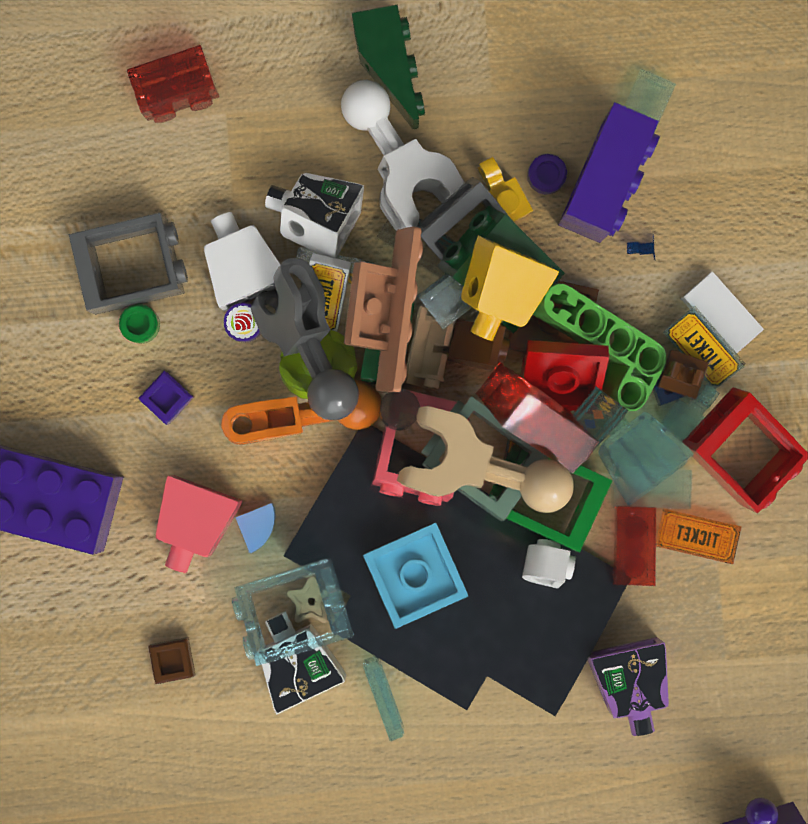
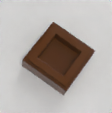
M189 637L154 643L148 646L155 685L192 678L196 675Z

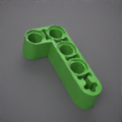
M553 283L533 315L580 344L609 346L610 363L606 370L600 399H611L613 407L619 408L621 406V409L627 411H637L642 408L665 367L666 352L664 347L570 286ZM554 303L562 305L560 309L554 308ZM584 313V324L580 328L579 318L580 315ZM613 332V333H614V340H613V343H612L611 346H610V344H609V338H610L611 333ZM643 351L642 361L639 363L640 353ZM625 385V392L621 398V390Z

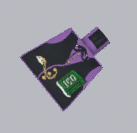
M655 637L592 651L588 658V663L609 713L613 718L628 716L633 736L653 733L655 728L651 711L666 708L669 704L665 642Z

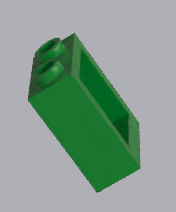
M513 444L505 460L521 465L529 453ZM549 451L552 454L548 459L563 464L571 474L588 481L565 533L562 534L511 510L506 519L580 553L613 480ZM494 483L488 497L495 501L505 486Z

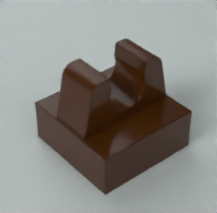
M670 350L657 387L696 400L709 362Z

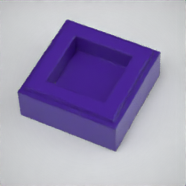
M164 370L138 399L164 424L169 425L191 402L194 396Z

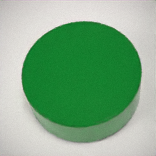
M135 304L127 307L122 312L119 319V328L122 335L129 341L144 344L152 341L157 336L160 329V320L156 312L148 306Z

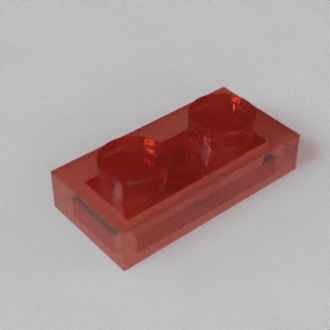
M615 507L614 585L656 586V507Z

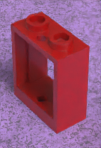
M734 387L730 389L680 444L741 506L757 514L774 502L777 492L787 481L799 475L803 469V464L808 460V452L750 392ZM748 417L780 450L743 489L711 456Z

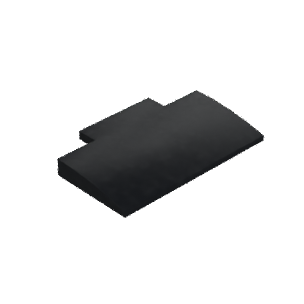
M372 425L358 430L283 555L350 595L349 600L331 630L465 710H468L486 677H489L556 717L631 578L583 549L579 553L561 545L560 549L571 551L570 555L576 558L573 575L570 580L565 579V583L559 588H553L523 579L522 575L528 546L537 545V540L550 539L508 519L504 521L498 520L458 490L454 492L453 497L448 502L442 501L441 506L421 503L418 501L419 495L403 492L402 497L380 493V486L372 485L383 432ZM394 439L387 472L399 474V471L409 466L427 469L422 465L427 458ZM479 489L481 492H483L484 494H486L487 496H489L488 493H486V492H484L483 490ZM436 523L468 597L395 629L363 555Z

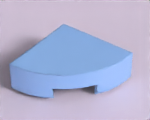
M273 503L235 517L249 553L262 547L273 531L276 518Z

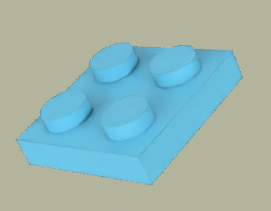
M436 523L363 555L395 629L468 597Z

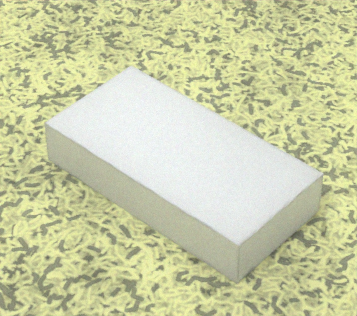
M714 272L709 273L681 298L732 356L736 355L764 330Z

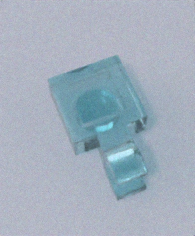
M702 384L697 399H691L688 405L681 400H676L655 431L688 453L680 445L681 442L705 418L703 413L713 404L720 393L708 384Z

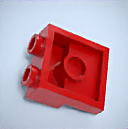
M528 340L519 379V407L577 411L590 394L597 389L579 410L583 411L599 392H602L609 361V346ZM601 393L585 412H594L593 408L598 409Z

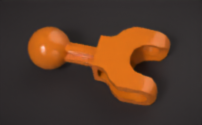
M355 380L359 390L357 406L350 415L338 420V422L346 428L362 430L373 425L379 418L382 410V399L373 385L366 381ZM297 396L231 407L223 415L221 428L229 441L237 445H245L302 434L303 426L331 422L332 420L319 417L311 409L308 402L298 403ZM239 417H247L252 422V429L246 434H238L232 429L234 421Z

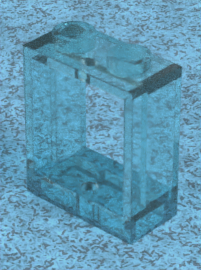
M330 559L320 560L234 587L237 597L232 598L234 613L238 621L244 620L247 636L243 637L244 649L248 659L255 660L256 666L269 664L354 637L334 566ZM315 575L332 632L267 652L251 595Z

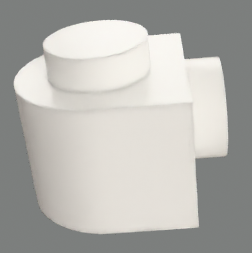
M539 539L537 540V545L528 546L522 578L536 584L559 588L565 583V579H571L576 558L570 555L571 551L560 549L561 544L551 540Z

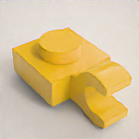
M494 157L479 164L477 169L486 183L490 194L513 222L533 212L516 177L505 182Z

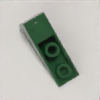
M398 4L352 13L354 34L361 65L373 80L386 90L390 101L411 128L418 129L419 116L425 115L422 93H414L412 79L418 78L414 54L407 55L405 41L411 40L407 17L400 18Z

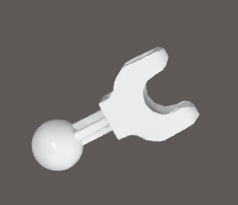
M361 80L351 84L345 90L341 100L343 117L352 127L368 131L384 155L377 169L383 178V188L379 198L382 212L396 231L412 226L417 227L419 212L414 204L412 194L422 190L433 193L443 203L465 184L464 180L450 158L440 153L429 152L423 149L417 139L404 145L387 118L390 112V98L380 84L371 80Z

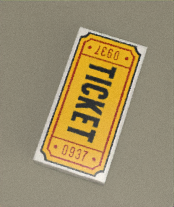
M313 253L309 265L313 268L324 289L325 318L329 328L337 332L352 262Z

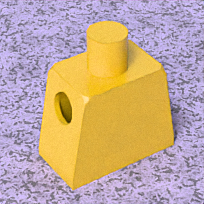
M478 235L461 293V300L479 311L471 332L484 339L493 341L502 320L519 327L525 326L553 284L559 271L536 259Z

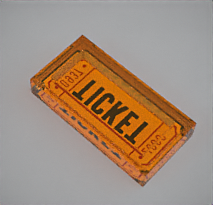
M663 508L655 546L733 564L741 526Z

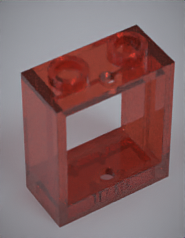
M501 362L476 392V395L502 427L550 459L563 464L571 473H574L590 457L592 450L599 443L569 409Z

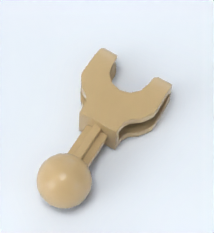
M430 406L418 408L416 415L418 424L442 438L446 446L445 458L439 466L433 469H422L413 466L403 468L399 471L397 481L403 486L431 496L440 497L453 493L465 485L481 488L485 480L520 491L526 504L538 512H555L569 502L573 494L574 485L570 472L563 464L551 459H542L525 467L492 457L494 446L482 443L476 437L473 426L464 416Z

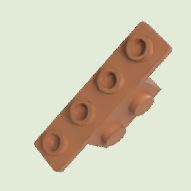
M414 226L396 231L391 267L366 262L354 263L344 344L380 350L376 391L400 392L407 376L405 355L407 343L412 336L410 316L412 303L418 291V285L415 280L417 262L420 260L423 252V243L420 240L421 228Z

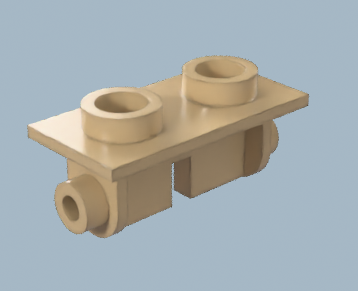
M419 306L407 364V376L404 383L431 391L439 389V384L444 383L445 378H443L448 355L443 353V348L450 346L453 326L456 325V321L453 320V312L447 310L436 312Z

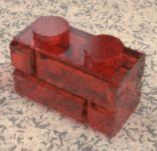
M201 45L127 69L139 109L147 121L154 120L155 123L167 122L176 117L175 112L189 107L192 111L203 110L213 104V99L220 97L206 54Z

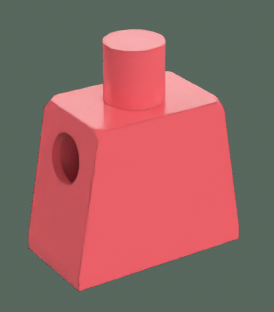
M169 475L165 483L156 530V539L172 545L165 566L175 571L187 573L194 553L203 557L211 556L237 514L243 500L179 476Z

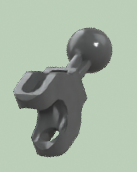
M286 259L278 267L273 277L276 290L264 291L258 294L251 305L252 315L262 336L269 342L276 343L284 356L300 353L312 377L308 387L307 398L314 413L326 420L343 419L356 408L359 390L355 380L348 373L332 368L320 344L322 339L331 330L325 318L324 289L309 263L302 259ZM289 273L295 274L300 279L302 284L300 289L297 288ZM265 305L273 307L276 313L273 314L268 311Z

